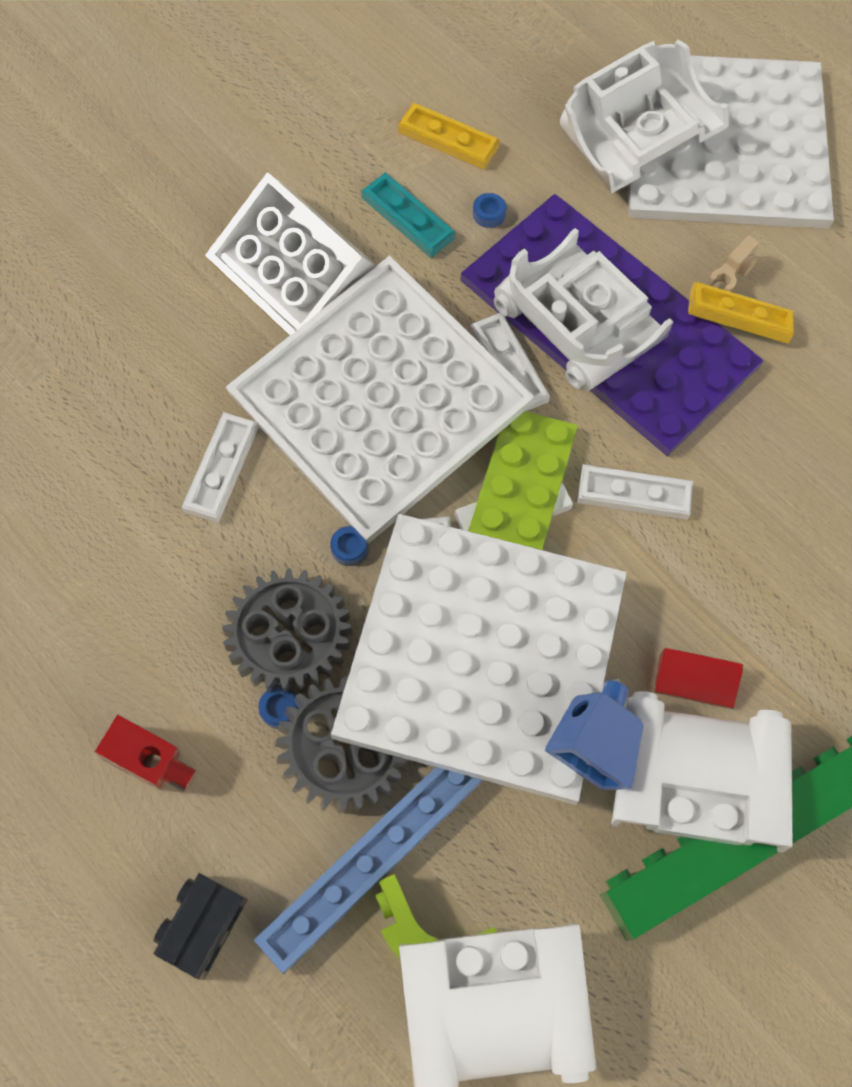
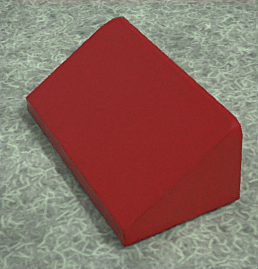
M664 648L659 655L654 693L733 709L744 665L728 660Z

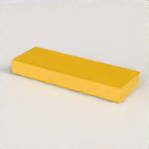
M415 102L412 103L398 124V133L485 170L499 148L500 139Z
M696 281L690 289L688 314L787 344L794 336L793 310Z

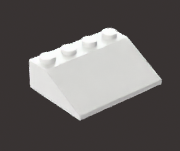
M268 172L206 254L221 271L289 335L376 267L369 258L295 192Z

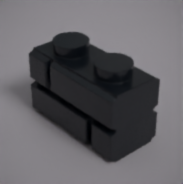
M198 873L195 880L187 879L176 899V902L181 905L172 920L166 918L154 936L153 942L158 944L153 954L198 980H205L248 899L201 873Z

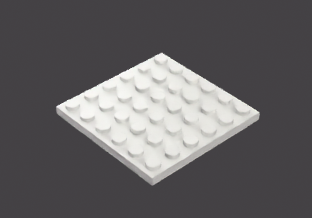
M690 56L694 73L705 93L716 103H725L728 106L729 127L701 143L692 137L641 166V177L628 184V218L829 229L834 218L821 62Z
M388 256L226 386L228 393L257 422L258 426L368 544L397 520L398 514L403 515L534 404L535 399L500 362L391 256Z
M398 514L333 725L331 739L576 805L579 802L584 777L545 751V748L571 701L576 696L602 692L627 572Z

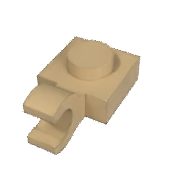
M748 235L727 257L724 265L712 272L707 285L713 286L716 282H723L726 284L724 290L733 292L737 283V277L740 274L746 276L757 262L754 254L760 242Z

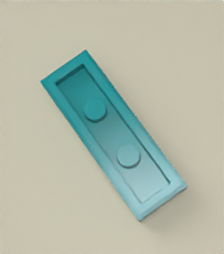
M386 172L361 190V197L365 202L430 258L434 257L455 239V231Z

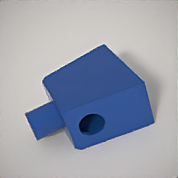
M609 680L605 682L602 692L576 696L571 701L545 748L547 753L601 790L631 789L633 785L643 723L641 719L624 708L629 693L628 687L620 682Z

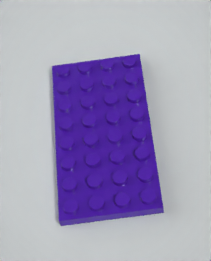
M553 194L462 271L460 281L497 313H500L494 304V291L510 274L514 257L521 250L525 249L528 252V262L539 261L552 253L568 234L576 228L579 231L576 245L587 255L592 251L595 253L600 251L648 297L647 303L652 306L649 315L657 323L662 325L669 318L673 321L668 338L589 390L668 457L760 368L764 360L717 322L688 314L689 300L558 195ZM523 313L515 318L508 315L505 316L510 324L567 371L566 364L570 360Z

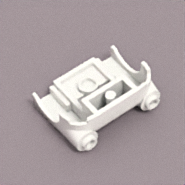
M677 40L675 44L655 46V42L652 41L583 79L573 87L574 93L569 98L567 104H565V109L560 118L562 129L611 194L640 178L641 166L688 139L694 137L701 143L729 127L728 106L725 103H716L705 93L694 73L689 46L680 40Z
M575 228L552 253L539 261L528 262V252L525 249L521 250L512 260L510 274L495 289L494 304L503 316L508 315L515 318L523 313L570 360L566 364L567 371L565 376L571 386L575 389L589 391L668 338L673 321L669 318L662 325L657 323L649 315L652 306L647 303L648 297L600 251L597 253L592 251L587 255L576 245L579 231Z
M635 692L633 697L626 699L624 708L641 719L643 732L632 788L616 790L611 826H618L620 822L646 825V829L654 830L655 833L739 846L741 844L751 846L754 842L777 846V852H785L792 847L791 721L783 718L781 712L760 710L757 712V716L750 718V723L664 711V703L659 701L658 696L651 692Z
M569 923L568 926L528 928L470 935L406 945V943L399 944L414 1087H458L459 1081L551 1069L553 1074L561 1075L563 1083H579L589 1080L588 1072L597 1069L579 924Z

